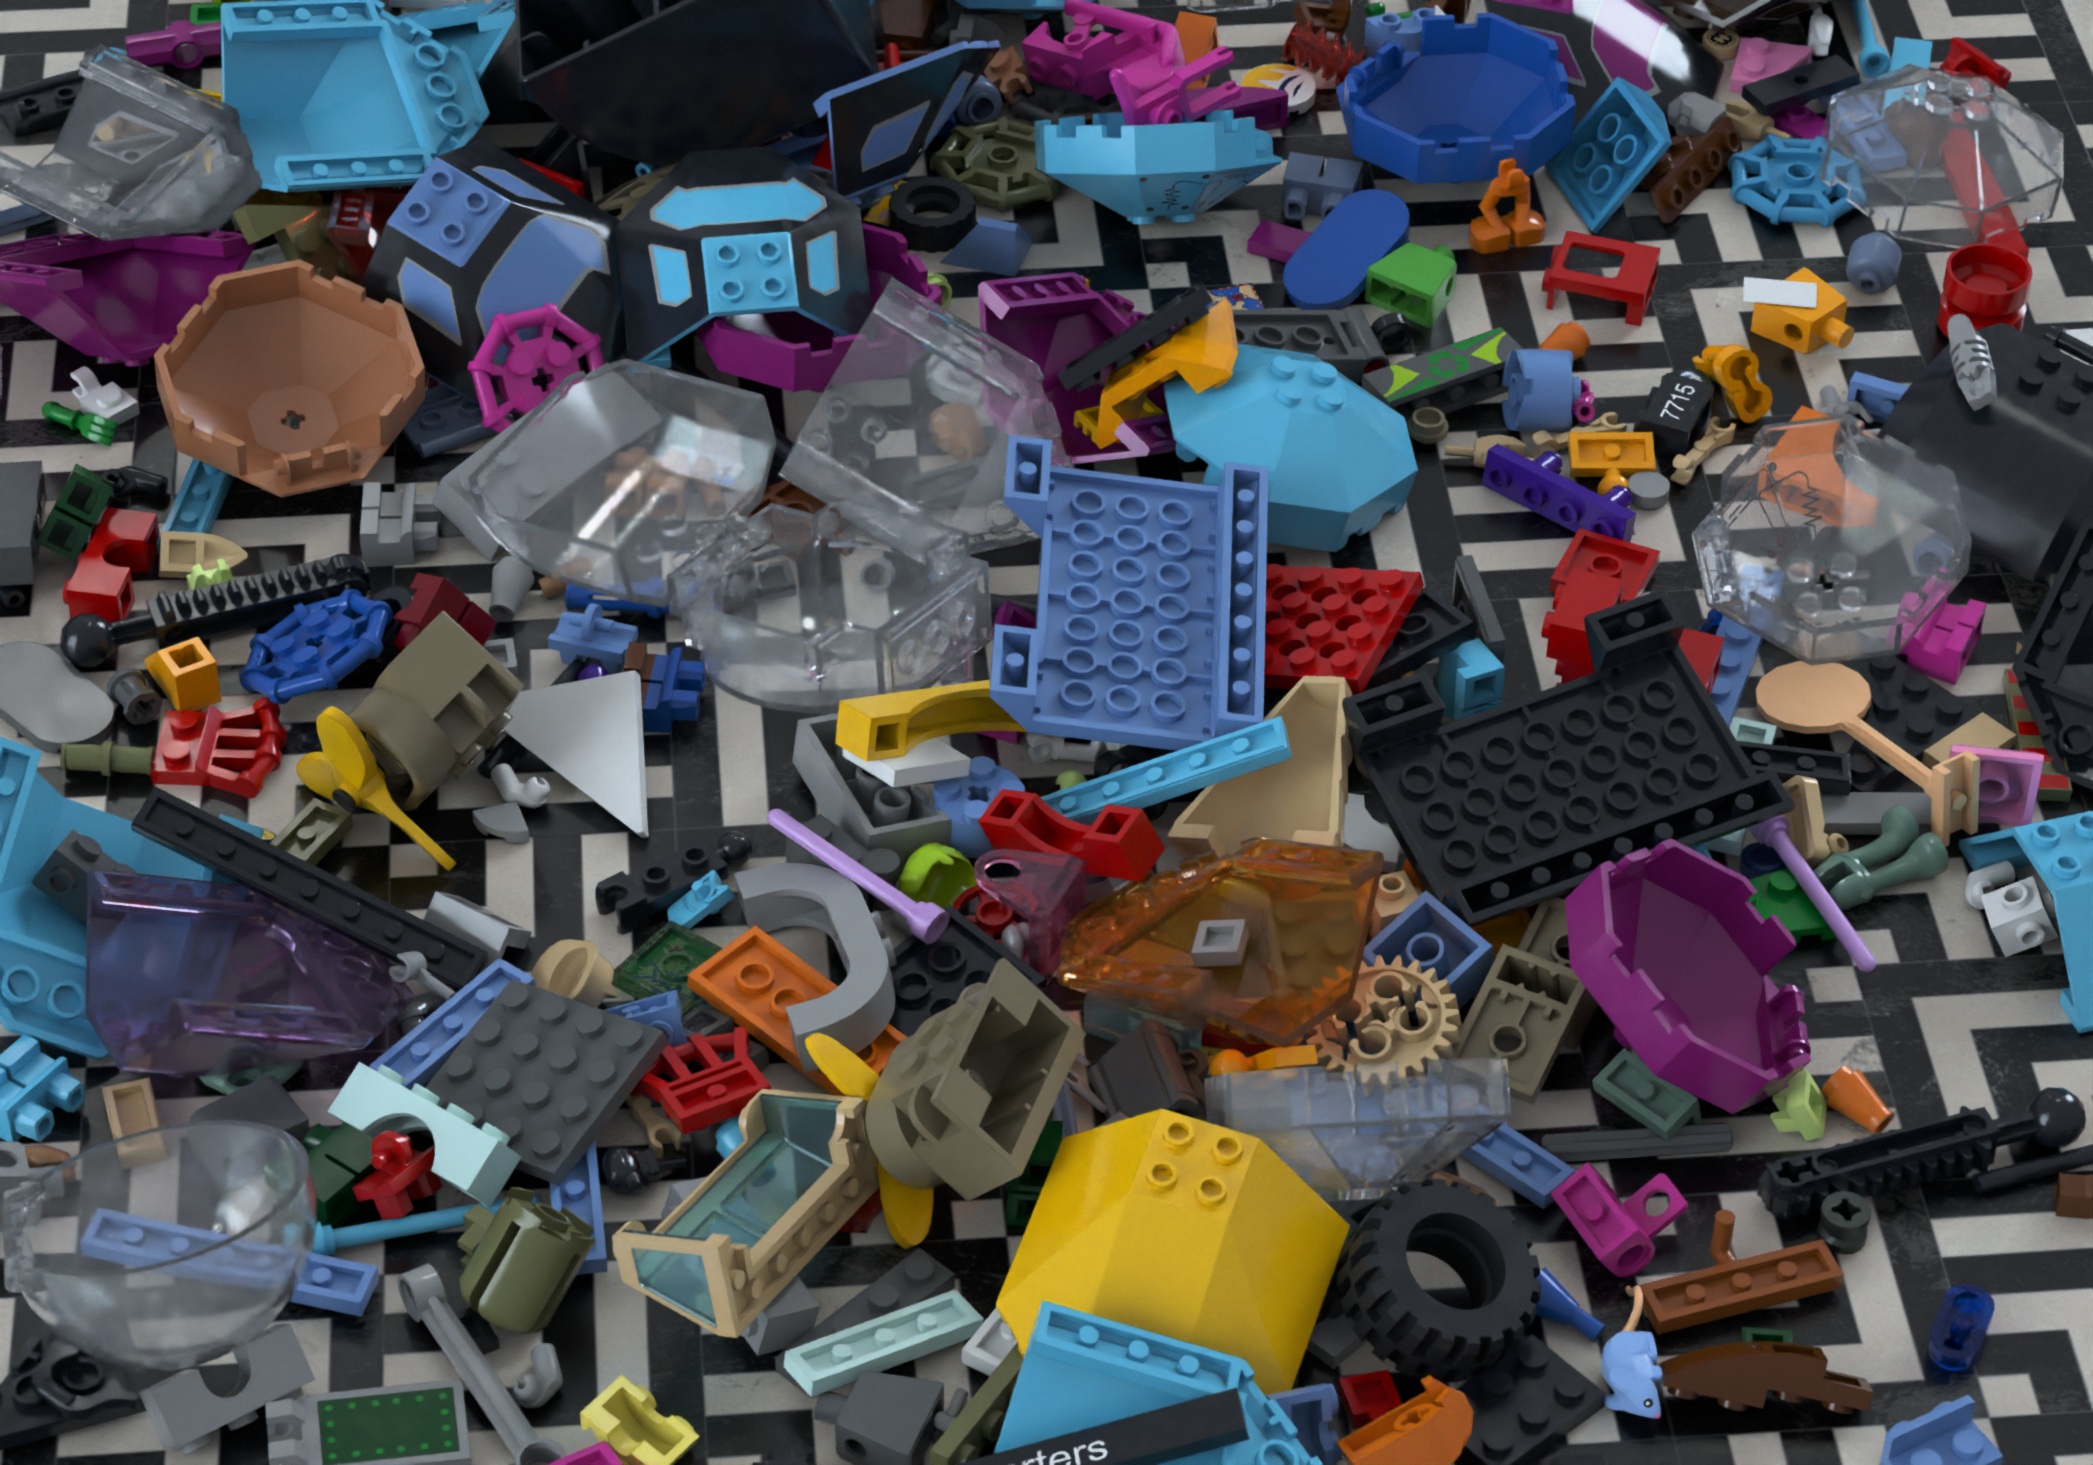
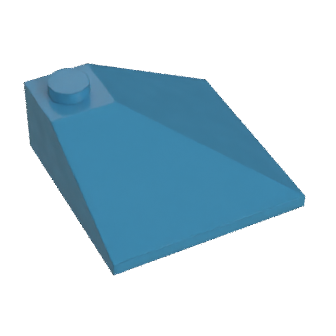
M1617 76L1574 128L1572 143L1545 163L1546 169L1592 232L1596 234L1672 145L1665 114L1649 93Z

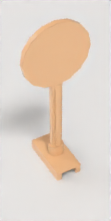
M1822 660L1796 661L1776 667L1761 678L1755 689L1757 710L1768 722L1784 730L1804 734L1831 733L1838 730L1845 731L1924 789L1926 796L1931 798V832L1941 839L1945 847L1949 846L1950 834L1963 829L1970 835L1978 832L1980 758L1967 750L1933 766L1932 770L1861 720L1865 717L1871 705L1869 683L1859 672L1842 664Z

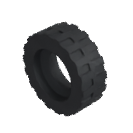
M923 176V178L910 179L909 182L900 184L898 189L891 194V198H889L890 231L903 234L908 242V247L914 251H926L927 253L950 251L976 226L975 195L973 191L970 192L968 186L962 185L955 179H947L942 176ZM924 211H941L949 215L927 218L916 214Z

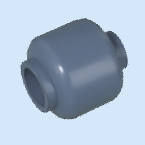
M980 75L954 110L956 118L968 127L995 121L1002 110L1003 101L1000 91L991 81Z
M1872 232L1859 237L1853 242L1846 265L1847 278L1854 286H1857L1866 293H1875L1889 289L1895 284L1902 260L1900 247L1890 236L1880 232Z

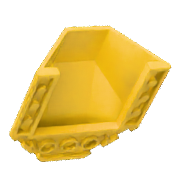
M1158 1109L1063 1137L997 1299L996 1308L1004 1324H1008L1018 1343V1350L1023 1358L1040 1304L1044 1300L1246 1360L1255 1372L1253 1381L1264 1395L1292 1390L1350 1230V1225L1260 1138L1169 1110Z

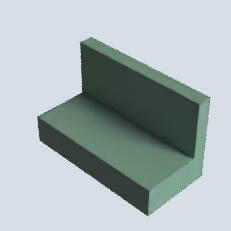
M1625 1048L1592 1080L1594 1091L1667 1142L1684 1125L1702 1124L1698 1098L1655 1076L1640 1058Z

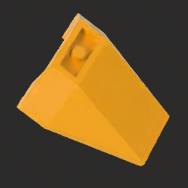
M1227 298L1208 308L1210 313L1189 326L1186 322L1172 329L1173 335L1153 348L1150 345L1146 346L1136 354L1135 359L1110 372L1100 400L1096 445L1100 449L1107 447L1113 442L1121 444L1122 442L1113 434L1121 422L1138 419L1148 391L1174 378L1179 373L1197 394L1211 386L1219 388L1232 377V369L1239 351L1232 304Z

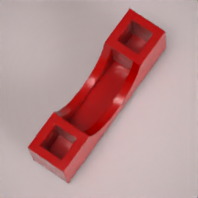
M1001 789L978 820L1000 859L1017 863L1142 882L1165 850L1143 809L1106 804L1093 824L1086 825L1059 814L1036 793Z

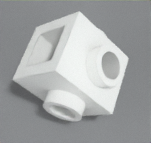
M2034 876L1981 896L1991 930L2005 957L2058 937L2052 920L2057 917L2053 896L2049 890L2041 892Z

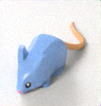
M1628 1285L1625 1287L1628 1296L1634 1297L1632 1313L1622 1332L1617 1333L1606 1342L1601 1356L1602 1376L1614 1392L1605 1397L1604 1404L1612 1410H1621L1639 1416L1658 1419L1661 1417V1407L1657 1389L1653 1382L1662 1380V1371L1660 1366L1653 1365L1654 1362H1657V1349L1652 1333L1634 1332L1643 1307L1642 1288L1638 1285L1631 1288Z

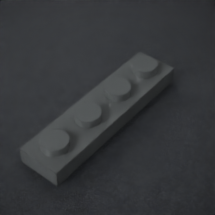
M918 1248L776 1356V1372L809 1396L784 1368L785 1351L949 1292L955 1288V1274L921 1248Z

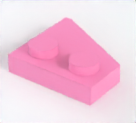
M1741 37L1729 91L1742 93L1743 85L1795 69L1800 64H1810L1813 47L1771 42L1758 37Z

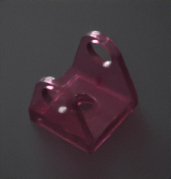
M1008 849L989 851L980 856L975 863V881L981 889L1017 912L1013 916V921L1017 923L1029 922V947L1024 948L1023 959L1030 967L1044 976L1048 984L1085 928L1086 860L1066 854ZM1004 862L1015 865L1021 873L1011 881L999 882L989 878L985 874V870L992 864Z

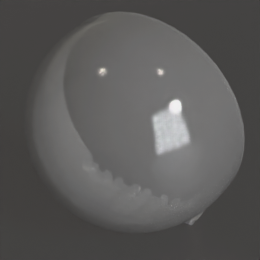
M206 1120L172 1124L133 1133L93 1147L59 1164L40 1178L21 1182L19 1188L8 1190L3 1194L4 1286L9 1292H22L31 1309L62 1340L74 1348L106 1363L123 1368L158 1371L194 1367L225 1356L259 1335L289 1303L302 1281L314 1247L317 1228V1194L307 1151L294 1136L281 1129L261 1123L238 1120Z

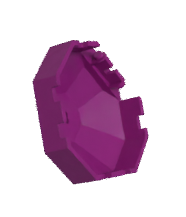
M862 223L876 342L867 343L868 337L865 333L834 338L833 330L796 311L713 317L694 331L718 371L792 392L810 390L816 393H824L829 391L833 385L907 373L941 334L942 291L937 283L929 284L927 282L928 270L917 254L909 255L907 253L908 242L903 234Z
M1670 838L1660 842L1652 851L1645 847L1625 855L1617 864H1613L1611 860L1600 864L1565 899L1570 967L1615 1026L1613 1033L1616 1040L1623 1047L1632 1049L1655 1076L1734 1114L1788 1088L1789 1081L1799 1072L1803 1071V1068L1811 1062V1046L1808 1043L1807 1027L1805 1023L1799 1021L1805 1014L1803 992L1791 984L1783 986L1779 991L1766 975L1796 947V940L1776 914L1764 920L1749 900L1757 893V890L1745 876Z

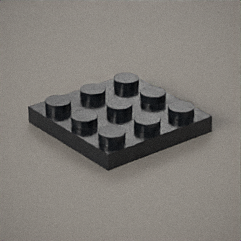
M948 905L943 909L949 913L948 925L935 942L926 944L912 934L893 949L897 965L891 966L890 971L896 1001L889 1024L905 1036L910 1037L916 1033L925 1020L956 1004L961 992L966 987L977 982L987 984L997 961L1003 957L1042 993L1048 990L1046 978L952 906Z

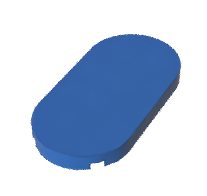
M1380 189L1358 191L1341 200L1286 263L1283 281L1290 301L1303 310H1325L1332 307L1338 310L1351 304L1366 288L1367 268L1401 247L1407 240L1410 233V216L1404 201L1397 195Z

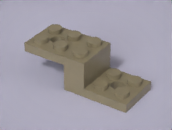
M1554 897L1540 902L1517 949L1502 944L1459 1031L1460 1042L1452 1045L1453 1058L1445 1059L1444 1061L1446 1072L1534 1105L1562 1045L1574 1050L1577 1049L1598 1004L1570 967V959H1563L1557 954L1558 949L1568 943L1566 903L1564 899ZM1505 1035H1514L1522 1041L1521 1045L1511 1052L1498 1050L1495 1043L1500 1037Z

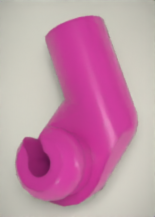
M1580 380L1581 395L1578 402H1572V420L1588 422L1592 420L1595 414V408L1592 405L1594 393L1590 392V383L1588 381Z

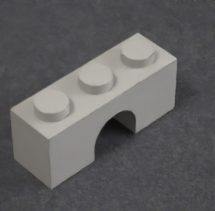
M291 1324L272 1326L231 1347L239 1366V1378L233 1390L223 1397L213 1394L206 1387L198 1369L183 1370L138 1392L163 1448L178 1449L181 1447L184 1454L210 1443L212 1438L209 1433L226 1424L231 1431L258 1418L256 1409L264 1406L266 1402L290 1398L296 1400L302 1397L304 1393L301 1387L314 1381L315 1378Z

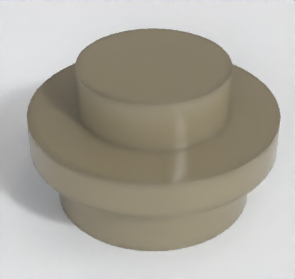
M1434 407L1416 409L1407 422L1409 436L1422 444L1439 442L1448 434L1449 425L1444 413Z

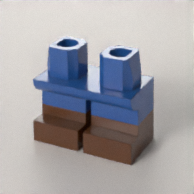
M629 642L622 672L635 670L640 675L643 732L671 733L674 720L697 721L700 705L699 692H704L706 683L705 662L682 660V647L672 649L668 656L648 654L647 643Z

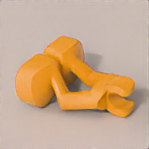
M1737 344L1709 345L1702 351V358H1699L1698 355L1692 358L1699 375L1710 376L1713 381L1726 388V402L1731 412L1745 423H1752L1768 412L1773 400L1772 391L1755 377L1759 369V361L1755 353Z

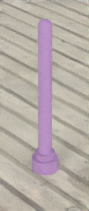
M772 809L768 813L767 821L771 826L904 916L914 936L926 944H932L943 934L949 922V913L933 902L926 904L921 901L916 903L784 811Z
M1784 814L1748 827L1760 844L1765 843L1766 846L1775 849L1858 968L1863 972L1873 971L1876 967L1874 956L1788 837L1789 821Z

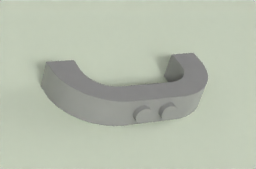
M779 863L734 873L741 909L749 929L754 925L764 932L789 926H809L820 929L833 939L847 972L846 979L830 993L810 1001L785 1007L793 1045L804 1073L819 1069L805 1045V1038L812 1034H825L838 1041L854 1054L867 1047L888 1025L892 1018L896 1001L890 971L891 966L897 965L890 938H885L879 912L870 913L865 899L856 884L841 873L827 867L806 863Z

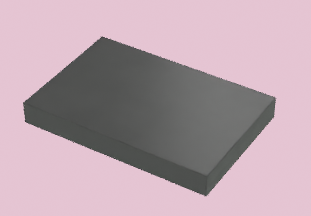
M1457 556L1451 604L1474 621L1477 636L1468 641L1479 638L1503 664L1506 640L1473 556Z

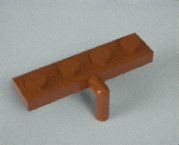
M1720 1210L1715 1215L1710 1247L1711 1256L1717 1266L1639 1286L1642 1288L1643 1294L1642 1308L1657 1335L1837 1290L1842 1288L1844 1274L1823 1239L1737 1260L1731 1250L1735 1215L1729 1210Z

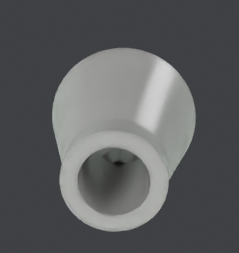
M507 556L502 558L493 567L489 614L494 619L503 622L511 621L517 608L534 584L533 568L526 560L516 556Z

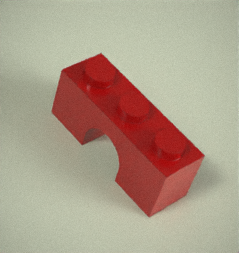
M107 507L100 523L93 526L90 543L86 551H81L78 556L77 569L72 579L68 578L64 584L63 601L64 604L69 605L71 618L80 613H95L106 618L109 623L127 619L135 602L131 572L149 573L158 555L156 542L160 532L157 513Z

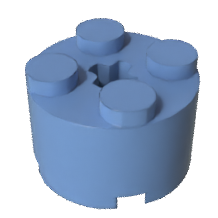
M1516 349L1508 354L1503 372L1502 386L1509 387V400H1502V411L1506 427L1509 430L1519 432L1546 430L1549 433H1564L1571 430L1572 402H1578L1580 399L1581 381L1579 377H1573V354L1570 350Z
M978 756L972 758L969 776L935 781L933 795L934 809L937 812L943 809L951 819L949 848L953 847L955 850L960 851L967 859H983V865L994 864L1003 860L996 853L978 820L1001 789L1025 792L1024 784L1014 773L1004 767L995 765L994 760L989 757Z

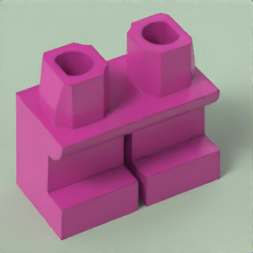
M1935 590L1930 601L1909 595L1904 603L1900 622L1895 620L1890 629L1887 649L1908 655L1907 664L1920 673L1956 685L1981 637L1987 603L1970 599L1964 608L1947 603L1946 596L1939 590Z

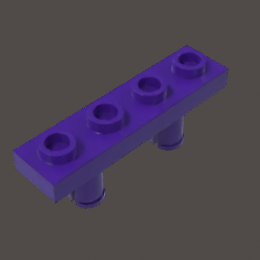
M1496 444L1488 449L1481 485L1577 533L1579 528L1631 542L1637 513L1629 510L1631 506L1629 502L1632 501V496L1624 486L1616 485L1605 494L1599 495L1559 475L1561 473L1559 468L1562 467V459L1554 451H1545L1541 456L1531 461L1500 444Z

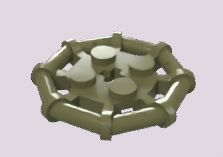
M999 116V120L969 127L957 125L949 131V138L941 149L930 157V169L934 173L947 179H955L962 185L965 184L969 187L970 192L973 191L976 202L998 207L999 212H1006L1008 207L1037 200L1049 202L1057 197V189L1062 184L1057 179L1049 175L1047 177L1042 171L1036 169L1035 126L1007 120V116ZM962 168L965 172L958 176L954 169ZM979 185H980V186H984V187H988V188H992V189H996L997 191L991 190V189H987V188H983V187H979Z

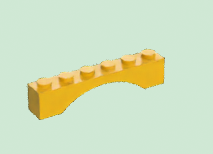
M990 680L840 700L835 744L868 762L902 757L921 742L956 733L1028 731L989 697Z

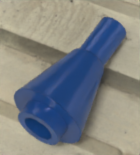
M1545 1267L1540 1270L1541 1273L1536 1278V1280H1540L1542 1289L1541 1300L1536 1304L1537 1313L1535 1316L1565 1326L1570 1325L1594 1342L1597 1341L1606 1325L1579 1308L1580 1305L1555 1277Z

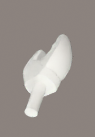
M1821 7L1813 10L1808 32V47H1813L1812 55L1817 57L1828 55L1833 30V20L1828 15L1822 13Z

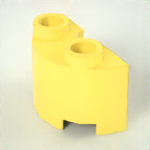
M620 1375L580 1412L582 1429L588 1430L592 1428L599 1442L605 1440L623 1465H673L699 1438V1435L695 1433L693 1427L684 1418L673 1415L667 1418L656 1412L657 1404L653 1395L643 1386L634 1385L623 1375Z

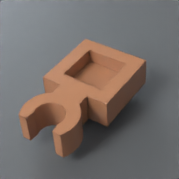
M1013 45L1004 51L997 52L983 71L988 80L1003 94L1009 104L1015 103L1012 96L1017 90L1025 89L1027 94L1032 92V86L1026 78L1030 74Z

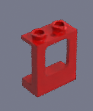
M1566 231L1562 245L1554 246L1550 268H1546L1544 273L1542 291L1548 292L1546 309H1553L1559 290L1627 302L1625 324L1641 326L1657 282L1661 248ZM1576 247L1622 256L1624 259L1618 275L1608 278L1567 270L1570 262L1571 248Z

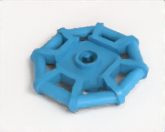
M1775 134L1766 135L1762 142L1744 152L1734 153L1728 160V169L1732 174V188L1730 190L1732 199L1736 203H1744L1768 217L1770 223L1779 226L1781 222L1818 223L1822 227H1829L1834 224L1836 219L1851 210L1863 208L1870 198V194L1865 188L1864 180L1866 164L1861 158L1850 157L1826 143V138L1817 136L1815 139L1778 138ZM1821 158H1823L1824 160L1828 161L1829 164L1823 162V161L1821 160ZM1747 174H1756L1758 177L1748 178ZM1846 177L1849 181L1840 180L1839 178ZM1835 196L1841 198L1836 202L1830 204L1831 198Z

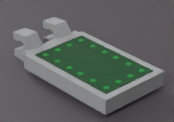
M462 1378L307 1395V1399H300L299 1403L291 1398L265 1403L270 1465H471Z

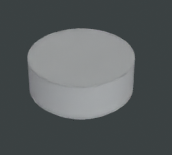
M1642 471L1633 474L1628 480V490L1632 496L1631 503L1642 509H1657L1664 506L1669 499L1670 483L1668 479L1652 471Z

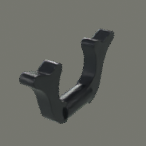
M53 1332L49 1335L50 1349L32 1373L33 1391L36 1396L42 1397L60 1411L64 1418L70 1420H85L113 1409H138V1394L122 1389L117 1378L110 1379L99 1393L90 1397L74 1396L53 1380L55 1373L64 1367L79 1362V1352L77 1347L65 1345L58 1333Z

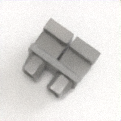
M364 482L360 543L362 560L366 562L367 567L415 565L416 552L439 551L438 524H440L441 511L432 503L434 495H416L415 482L406 485L403 492H382L381 482Z

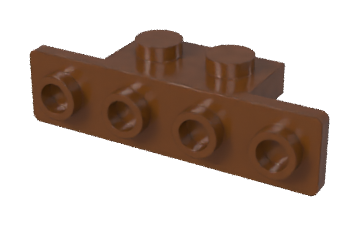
M1729 116L1722 117L1705 135L1688 137L1687 134H1681L1671 138L1672 145L1639 183L1642 191L1650 190L1651 198L1663 224L1671 223L1727 166L1730 157L1734 153L1742 151L1740 136Z

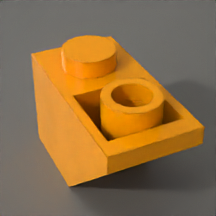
M198 636L156 651L144 659L145 667L176 711H199L209 707V705L222 702L216 660Z

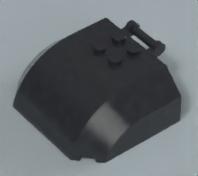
M1999 323L1976 330L1986 340L1996 375L1997 401L1976 411L1972 409L1961 388L1958 386L1949 353L1951 347L1949 342L1900 398L1875 439L1865 464L1869 474H1875L1880 484L1878 495L1882 504L2032 582L2049 581L2051 574H2058L2084 519L2089 518L2093 520V346L2065 333L2066 328L2056 323L2051 324L2041 341L2005 323ZM2062 351H2064V352H2066V353H2068V354H2070V355H2072V356H2074V357H2076V358H2078V359H2080V360H2082V361H2084V362H2086V363H2088V364H2090V365H2087V364H2085V363H2083V362H2081V361H2079V360H2077V359H2075V358H2073V357H2071V356H2069V355L2063 353Z

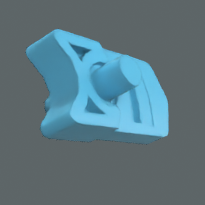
M712 870L700 880L695 881L691 886L692 889L668 908L669 922L674 928L687 931L707 915L718 913L720 908L734 899L735 895L728 885H721V878L715 870Z

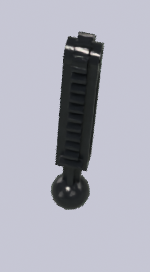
M343 553L321 560L318 559L287 568L284 567L244 578L215 583L188 591H178L175 594L166 595L164 591H159L157 598L146 600L148 614L111 623L106 618L95 613H80L71 618L62 628L60 648L64 656L71 663L81 668H95L110 658L116 646L155 637L159 649L162 650L197 636L202 641L275 624L295 611L294 606L301 602L304 605L340 596L346 589H357L363 597H366L367 591L372 589L369 578L371 573L364 560L360 561L358 558L353 557L352 554Z
M2050 1087L2033 1094L2024 1112L1994 1120L1985 1107L1970 1110L1966 1106L1960 1107V1112L1955 1115H1945L1936 1120H1926L1924 1123L1913 1126L1907 1125L1905 1128L1892 1129L1886 1133L1873 1134L1871 1137L1854 1139L1852 1142L1838 1143L1833 1147L1819 1148L1814 1152L1800 1153L1795 1157L1780 1158L1773 1164L1768 1163L1763 1172V1177H1759L1757 1196L1761 1197L1765 1204V1209L1776 1217L1794 1219L1801 1214L1808 1215L1809 1212L1821 1210L1824 1199L1834 1192H1852L1865 1198L1873 1195L1879 1196L1881 1193L1888 1191L1895 1192L1899 1188L1907 1186L1913 1187L1918 1183L1926 1181L1932 1182L1934 1179L1944 1176L1951 1177L1952 1174L1960 1172L1970 1173L1971 1169L1975 1168L1980 1172H1985L1988 1170V1165L1994 1163L1996 1148L2031 1138L2045 1147L2063 1148L2074 1143L2085 1129L2086 1114L2084 1106L2077 1096L2065 1088Z

